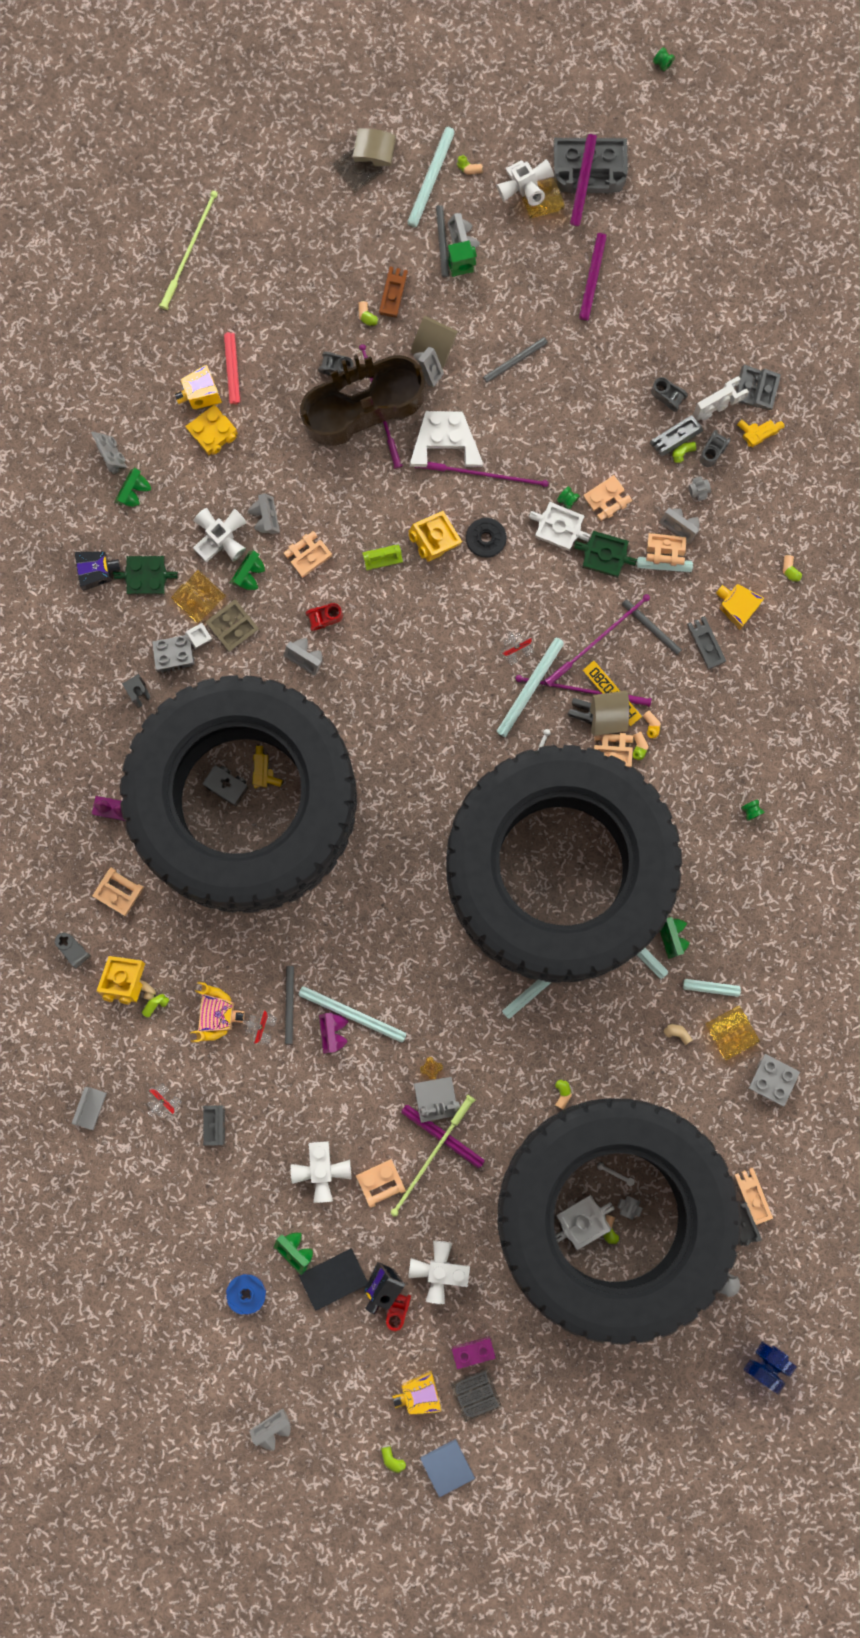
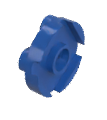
M242 1274L235 1277L229 1283L226 1290L229 1307L241 1315L257 1312L266 1299V1289L263 1282L252 1274ZM249 1289L251 1291V1298H245L244 1300L241 1291Z

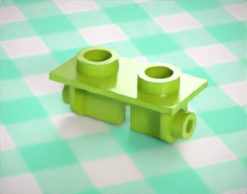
M399 544L362 552L366 570L403 562Z

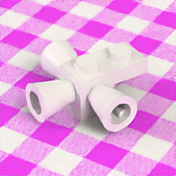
M547 159L533 170L528 162L524 163L521 160L506 168L511 181L496 184V187L504 202L519 191L522 197L526 195L529 205L536 206L545 198V193L538 187L537 181L554 177V173Z
M208 508L203 509L196 515L194 522L206 529L207 535L193 549L206 563L223 547L232 561L237 560L243 555L246 548L233 540L232 532L247 522L236 509L231 512L224 523L219 518L215 521Z
M329 1141L309 1143L310 1166L291 1164L292 1184L311 1179V1183H316L313 1203L331 1202L333 1199L328 1182L332 1181V1177L351 1179L350 1160L331 1165Z
M433 1241L434 1260L430 1261V1265L411 1258L408 1278L428 1277V1282H432L426 1302L445 1304L444 1284L468 1287L470 1266L447 1262L453 1243Z

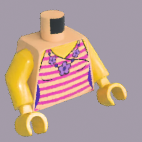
M197 982V984L202 985V990H195V992L202 994L199 1028L196 1031L190 1032V1034L195 1033L197 1035L196 1040H191L192 1043L215 1041L225 1036L228 1030H232V1022H244L245 1012L234 1010V1002H231V997L220 988L209 986L203 982Z

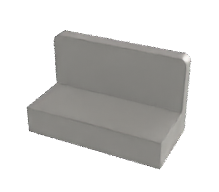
M85 1087L72 1124L94 1130L107 1093L91 1087Z

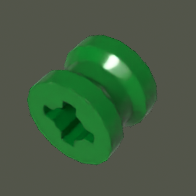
M662 47L655 55L653 63L659 65L661 70L665 72L674 62L675 56L669 54L667 49Z
M568 486L559 495L557 501L563 503L565 508L570 510L572 505L578 501L580 495L573 493L572 488Z
M758 799L741 807L742 811L746 813L747 821L765 813L763 809H760Z

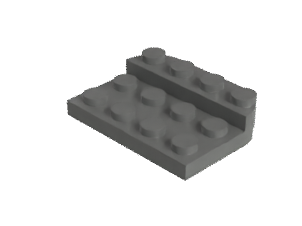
M554 138V182L560 192L576 193L586 138ZM597 138L586 193L621 192L626 183L628 173L627 138Z

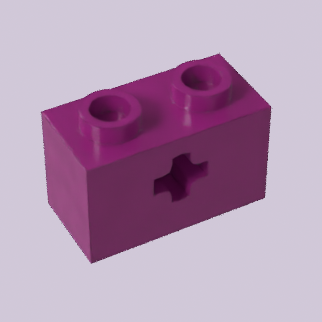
M490 1336L452 1347L457 1369L496 1359Z

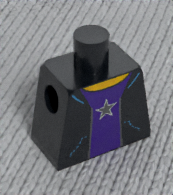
M74 552L79 584L83 591L111 582L110 572L121 570L119 559L109 561L106 552Z
M377 1262L365 1288V1294L369 1298L365 1308L368 1312L376 1314L379 1307L390 1309L404 1288L405 1283L395 1269Z

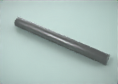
M442 205L436 206L441 273L442 277H449L444 210Z
M541 338L483 376L485 382H490L548 343L546 338Z
M627 599L622 603L628 611L634 607ZM638 609L631 613L676 655L682 651L679 646Z
M286 966L285 1044H293L294 966Z

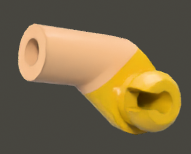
M649 710L642 717L648 723L647 736L654 739L660 733L661 724Z

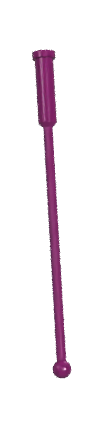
M361 344L359 346V349L362 351L363 357L365 359L367 358L365 352L366 346L364 344ZM384 421L383 424L388 437L387 444L394 464L393 467L394 469L403 467L395 441L391 438L387 421Z
M428 461L427 467H414L443 472L448 470L542 485L544 488L549 485L547 480L536 481L447 467L445 464Z
M648 594L643 595L642 600H640L619 620H617L597 639H595L590 645H588L583 651H581L575 658H573L570 662L567 661L550 677L545 679V684L550 688L555 681H557L562 675H564L569 669L572 668L573 663H575L581 656H583L603 637H605L610 631H612L617 625H619L640 605H642L644 602H648L650 600V596Z
M517 675L515 680L517 682H528L529 678ZM541 681L539 683L541 685H546L544 681ZM553 683L551 686L595 695L603 694L600 691ZM628 695L630 703L647 707L651 705L652 698Z

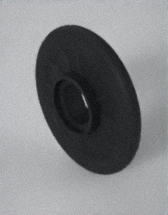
M477 519L467 529L466 544L470 551L479 557L489 558L496 556L506 545V531L503 525L495 519ZM488 533L492 538L489 542H483L481 535Z

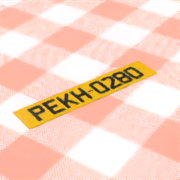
M595 661L583 669L585 674L603 694L620 691ZM629 702V725L632 726L642 716Z

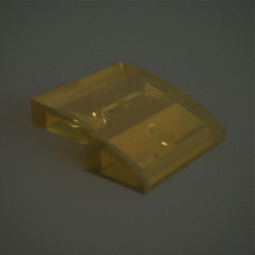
M554 178L537 182L538 187L545 193V198L539 205L531 206L526 195L521 196L529 219L565 208Z
M197 570L186 584H182L171 598L199 623L226 595L200 570Z
M740 1005L705 1023L725 1060L760 1042Z

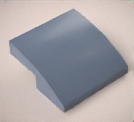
M456 1439L420 1457L439 1497L475 1479Z

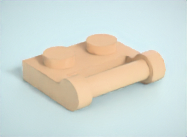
M111 867L92 896L122 915L127 916L144 887L131 882ZM113 879L133 891L131 896L110 885V880Z
M392 1159L356 1175L370 1208L399 1192L401 1194L406 1192ZM395 1180L396 1186L371 1196V1190Z

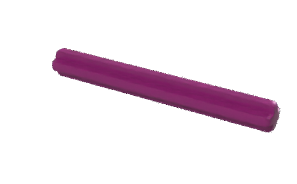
M588 134L586 138L570 225L579 227L581 223L597 135Z
M598 233L595 241L579 316L584 321H588L590 317L607 237L604 233Z
M405 1105L401 1113L439 1141L446 1133L431 1121L421 1122L419 1112L409 1105ZM448 1135L443 1144L475 1167L481 1168L484 1164V1159L451 1135Z

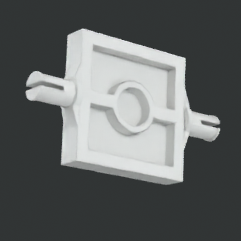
M549 502L546 511L542 515L533 511L529 515L530 519L539 522L535 538L567 551L571 550L573 542L577 538L588 542L591 534L580 531L584 515Z
M589 1195L556 1215L563 1229L556 1234L557 1242L559 1243L567 1237L578 1250L611 1231L605 1215L614 1210V1207L609 1202L600 1208L592 1196Z

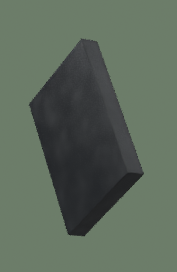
M352 1248L306 1270L302 1275L298 1274L315 1311L367 1286L368 1283Z

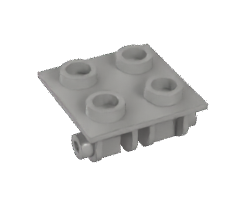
M92 431L91 434L101 456L104 457L103 460L106 462L108 470L115 474L119 472V467L127 468L124 463V456L116 447V440L112 436Z
M186 635L152 641L157 672L164 673L165 671H170L171 668L175 671L174 667L180 670V666L182 668H191V665H195L191 642Z
M764 1054L762 1061L760 1060L758 1063V1069L749 1089L784 1107L800 1072Z
M452 1077L414 1083L421 1122L455 1116L460 1108V1104L455 1099Z

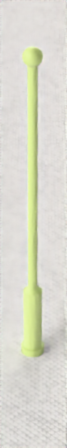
M216 191L210 193L211 198L174 280H171L165 296L159 304V307L168 310V305L178 285L177 280L212 202L218 196Z
M466 1096L467 1098L451 1120L450 1127L397 1206L391 1210L392 1216L398 1215V1210L454 1126H458L472 1103L475 1102L476 1099L472 1096Z

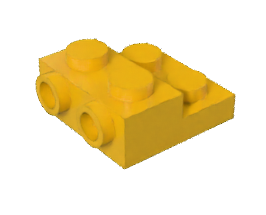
M216 405L211 406L185 426L208 456L217 454L222 449L221 446L225 443L233 442L238 434L237 429Z
M444 511L414 523L409 529V539L413 543L416 542L419 547L418 553L420 557L425 558L427 562L442 556L446 551L462 543Z
M108 956L97 992L107 1002H113L114 999L126 1005H130L131 1002H137L142 988V984L139 981L145 963L141 960Z

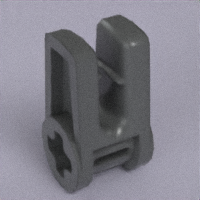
M573 698L571 702L573 706L587 710L589 713L570 709L567 715L592 725L591 703Z

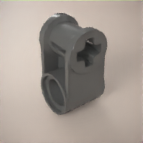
M326 351L322 354L323 361L318 371L331 376L333 371L338 370L339 374L343 371L342 360H345L346 365H349L350 368L354 367V363L350 357Z
M664 377L657 378L651 388V393L655 398L676 412L683 399L688 397L685 390ZM656 386H663L665 391H659Z
M714 430L700 456L701 464L705 467H712L720 455L723 454L731 439L718 434L717 430ZM711 454L713 459H708L705 455Z
M63 932L56 936L55 944L57 948L65 955V958L75 969L90 957V954L70 934ZM63 937L66 938V939L69 938V939L67 940V942H68V945H67V946L61 945V944H62V940H61V939H62Z

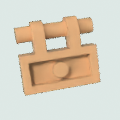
M615 475L583 495V498L593 512L598 508L602 510L597 515L600 521L605 518L609 519L613 516V513L619 509L626 508L627 504L632 501L629 495L624 498L620 497V494L625 489ZM612 499L616 501L612 506H606V503Z
M314 531L302 536L299 542L295 545L291 544L288 547L289 549L283 553L287 559L292 555L296 557L291 561V564L302 578L332 557V553L321 540L314 544L313 540L318 537ZM307 545L309 548L301 554L299 550Z
M649 533L647 552H653L654 554L647 553L646 561L654 562V564L669 563L670 566L684 565L685 557H678V555L685 556L686 537Z
M619 733V735L604 734L594 736L595 741H602V746L594 745V749L604 752V756H615L626 762V767H632L633 748L625 747V743H633V735ZM608 741L619 742V747L608 746Z

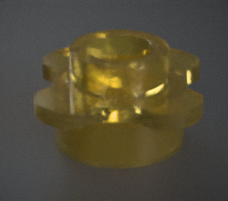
M427 1057L424 1066L420 1067V1072L428 1075L430 1080H435L437 1073L443 1069V1065L434 1061L433 1057Z

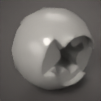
M728 1272L729 1278L721 1291L717 1292L727 1295L726 1297H732L739 1292L740 1280L738 1276L730 1275Z

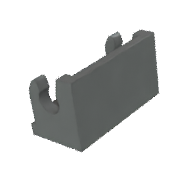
M139 674L122 683L137 708L142 706L139 696L145 694L146 698L150 699V695L144 686L146 684Z
M225 1105L203 1106V1145H225Z
M740 1202L741 1219H739L738 1225L741 1226L740 1245L748 1246L749 1243L758 1242L762 1238L747 1202Z

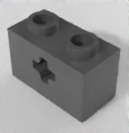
M215 765L203 782V786L236 807L248 790L247 781L238 775L236 778L230 775L231 771L221 765L219 768ZM224 781H229L231 786L230 788L227 786L224 788V785L222 783Z

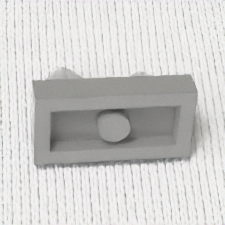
M454 213L447 222L452 244L470 240L471 247L474 246L476 248L480 242L473 237L466 236V233L472 229L473 225L467 220L462 219L461 213Z
M428 347L425 352L415 353L414 358L420 364L427 384L434 387L444 375L435 349Z
M265 493L258 495L259 500L252 504L248 510L252 515H262L254 529L261 533H280L274 498Z
M668 508L659 522L677 536L686 537L688 544L693 541L700 530L699 518L694 517L686 520L683 518L682 509Z
M307 638L299 639L294 643L290 641L285 648L283 656L315 676L322 662L321 650L308 653Z
M282 1408L250 1430L251 1439L255 1446L260 1445L267 1450L274 1451L275 1433L289 1437L291 1426L287 1413Z

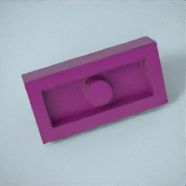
M95 796L92 815L126 821L123 819L121 812V800Z
M333 1013L319 1015L323 1054L337 1052V1050L345 1046L347 1040L343 1036L335 1034V1031L345 1027L349 1021Z

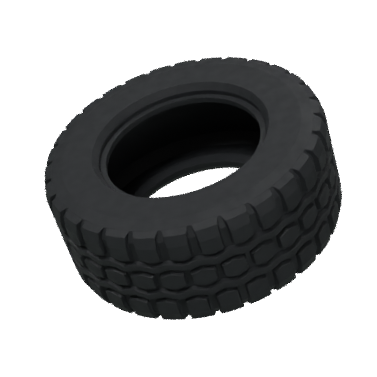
M238 675L222 676L220 680L216 681L214 678L198 682L196 687L188 686L177 692L175 698H168L157 707L158 711L155 714H150L141 725L143 728L141 733H136L129 747L131 753L126 755L122 771L125 775L121 778L120 795L123 797L121 812L123 819L126 820L125 827L131 842L135 845V850L143 862L147 864L149 869L159 879L183 897L204 907L224 912L236 913L242 911L243 913H254L263 909H275L282 906L283 903L297 900L304 895V892L315 888L322 881V878L333 870L338 863L337 859L343 855L349 842L348 838L354 828L355 812L357 810L356 781L345 743L332 721L325 716L319 706L313 701H308L306 696L293 688L287 689L285 684L274 680L263 681L262 677L247 675L244 678H239ZM247 739L270 744L286 754L295 764L300 774V803L297 813L287 830L269 845L247 853L220 852L198 842L187 827L182 808L184 785L193 766L208 751L229 741Z
M556 745L539 747L537 751L530 749L516 754V758H508L495 766L493 771L487 772L466 795L462 806L455 815L448 838L446 854L448 891L455 914L469 938L481 948V951L486 956L498 962L500 966L513 973L521 974L523 977L544 980L545 982L584 981L585 979L599 977L622 966L641 952L664 926L668 915L674 907L677 898L676 893L681 882L682 852L678 846L680 841L676 825L671 821L673 817L668 806L659 799L661 797L659 792L651 783L647 784L644 781L645 777L633 767L630 769L626 767V762L612 755L609 757L604 756V752L593 748L583 750L580 746L563 745V748H557ZM555 807L576 809L597 819L611 833L621 855L622 880L614 902L604 913L580 924L555 925L530 916L511 898L501 877L500 849L513 827L534 812Z
M622 1098L590 1100L570 1106L554 1116L552 1115L533 1130L523 1141L520 1148L517 1149L501 1184L502 1187L498 1199V1232L504 1257L515 1282L528 1301L549 1321L561 1326L563 1330L573 1335L586 1337L590 1341L599 1343L611 1342L614 1345H629L630 1342H636L637 1344L653 1341L655 1337L661 1336L663 1338L676 1332L681 1325L687 1326L698 1317V1313L701 1310L705 1311L716 1299L715 1294L717 1291L723 1289L729 1278L727 1273L729 1269H733L738 1253L735 1250L736 1246L740 1244L741 1226L738 1225L739 1219H741V1209L739 1201L736 1200L737 1189L733 1177L729 1176V1168L720 1153H717L713 1143L697 1130V1127L669 1109L646 1101ZM626 1153L636 1155L648 1161L668 1181L677 1204V1231L668 1253L652 1270L631 1280L618 1282L603 1281L585 1275L565 1259L555 1235V1205L567 1179L584 1163L607 1154Z

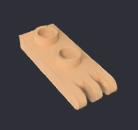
M750 1168L749 1173L751 1177H748L746 1171H742L744 1180H741L738 1173L734 1176L744 1202H747L754 1222L758 1225L773 1219L755 1171L753 1168Z

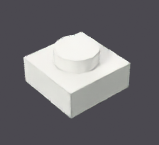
M203 623L185 633L194 649L212 640Z

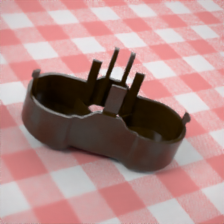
M355 355L356 366L347 369L345 360H342L343 371L340 374L338 370L331 372L332 380L312 388L302 399L300 415L307 434L319 444L336 446L349 442L353 434L391 418L403 420L413 415L422 406L426 396L425 379L420 364L402 355L389 356L374 363L370 356L364 359L365 364H360L358 356ZM363 378H373L369 389L350 396L340 392L346 385H351L353 382L363 380Z

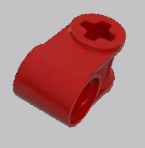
M336 603L312 608L305 612L311 623V631L338 623L343 618L342 609ZM332 610L339 611L336 617L329 616Z
M399 1294L396 1300L404 1303L394 1301L388 1310L386 1325L390 1330L398 1331L402 1328L406 1313L408 1312L411 1295ZM392 1316H398L401 1323L399 1326L393 1327L390 1325L389 1319Z

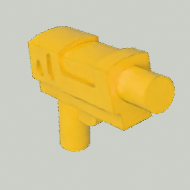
M742 419L737 424L745 432L742 437L747 442L748 447L760 444L766 438L778 434V431L785 427L782 421L774 424L772 420L760 426L756 423L749 426Z
M256 746L255 754H253L254 772L252 785H254L255 789L259 787L268 788V783L281 787L283 780L273 777V770L268 769L269 756L263 755V746Z

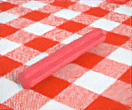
M227 332L224 334L229 402L230 404L240 403L235 334Z

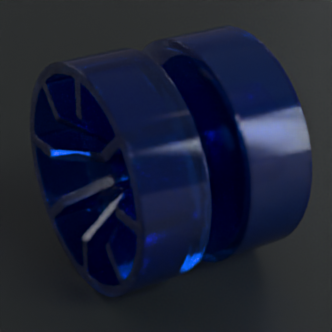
M762 1341L755 1353L763 1361L759 1363L754 1359H750L743 1370L779 1395L786 1383L778 1374L782 1373L787 1377H791L798 1366L788 1360L790 1357L774 1345L770 1347Z

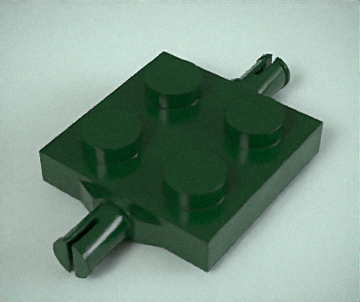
M597 531L592 532L591 539L587 544L576 541L574 549L584 551L585 559L582 568L616 578L619 577L624 563L634 567L637 563V559L627 556L628 540Z
M126 556L125 572L113 573L114 580L125 579L126 594H165L167 579H178V571L167 572L165 556Z

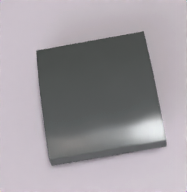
M743 365L739 375L741 380L736 387V393L747 389L749 393L739 403L772 410L781 374L767 369L758 370Z

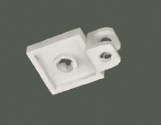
M738 376L725 383L723 389L698 402L693 417L697 421L700 419L705 421L712 416V412L716 410L720 412L727 408L729 401L734 405L747 397L749 391L744 389L736 393L734 387L739 385L741 380Z

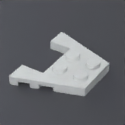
M425 412L410 461V467H427V448L464 449L465 467H482V459L463 412Z

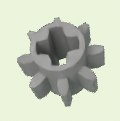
M701 476L693 478L692 484L688 485L691 497H697L698 501L707 499L708 493H711L709 481L707 479L702 480Z
M626 1196L625 1200L620 1199L617 1206L621 1209L620 1215L632 1220L635 1215L640 1216L643 1208L639 1207L640 1201Z

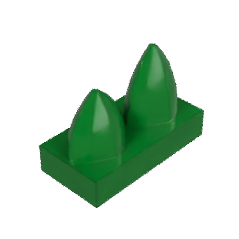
M135 467L130 470L114 503L120 506L140 505L138 496L132 489L142 492L152 490L149 482L140 474V470Z
M254 550L249 551L229 583L247 590H257V582L249 571L254 573L265 572L264 563L258 557L260 554Z
M673 917L667 918V921L660 930L668 959L684 954L690 944L689 941L678 936L684 930L687 923L680 919H673Z
M291 1233L285 1237L283 1235L279 1236L276 1239L274 1248L302 1275L312 1260L313 1249L297 1250L302 1238L301 1233Z

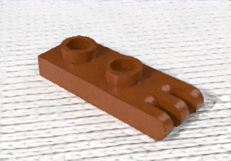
M390 266L379 314L397 318L408 270L404 269L403 276H400L401 268H397L396 274H393L394 267Z

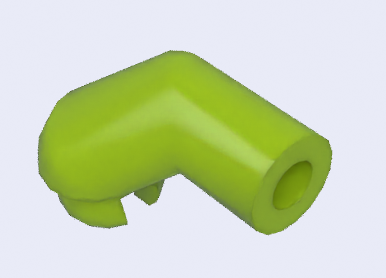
M684 443L677 447L672 453L673 461L675 463L682 462L686 452L696 451V443Z
M159 994L149 1000L142 1014L145 1017H150L159 1004L165 1007L169 1002V998L165 997L164 994Z
M390 1446L381 1448L384 1464L387 1468L395 1473L405 1470V1461L393 1458Z

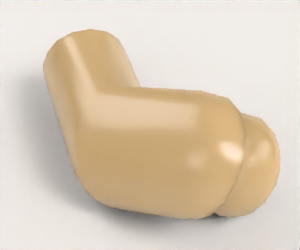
M140 980L139 982L142 984L141 991L145 992L143 998L147 1000L153 999L154 995H156L155 989L147 982Z
M670 1024L664 1029V1034L667 1037L678 1036L684 1045L693 1040L681 1025Z

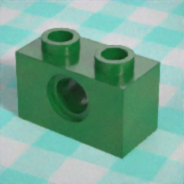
M470 240L448 245V263L452 277L474 272L477 254L475 247H471Z

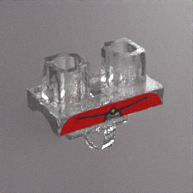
M509 631L507 633L508 639L504 640L503 644L506 646L511 643V645L498 651L500 656L509 665H513L519 661L515 654L518 650L521 649L524 657L535 653L532 645L534 641L529 636L516 641L522 638L521 634L513 635Z
M259 1009L257 1017L251 1014L249 1022L243 1020L242 1024L248 1025L245 1033L251 1034L249 1042L256 1045H269L271 1034L264 1033L263 1031L265 1025L274 1027L277 1017L269 1014V1011Z
M163 1083L155 1088L152 1086L146 1094L151 1099L147 1103L151 1108L148 1114L152 1116L156 1113L161 1118L165 1113L172 1119L182 1102L176 1096L167 1101L163 1096L168 1093L169 1089Z

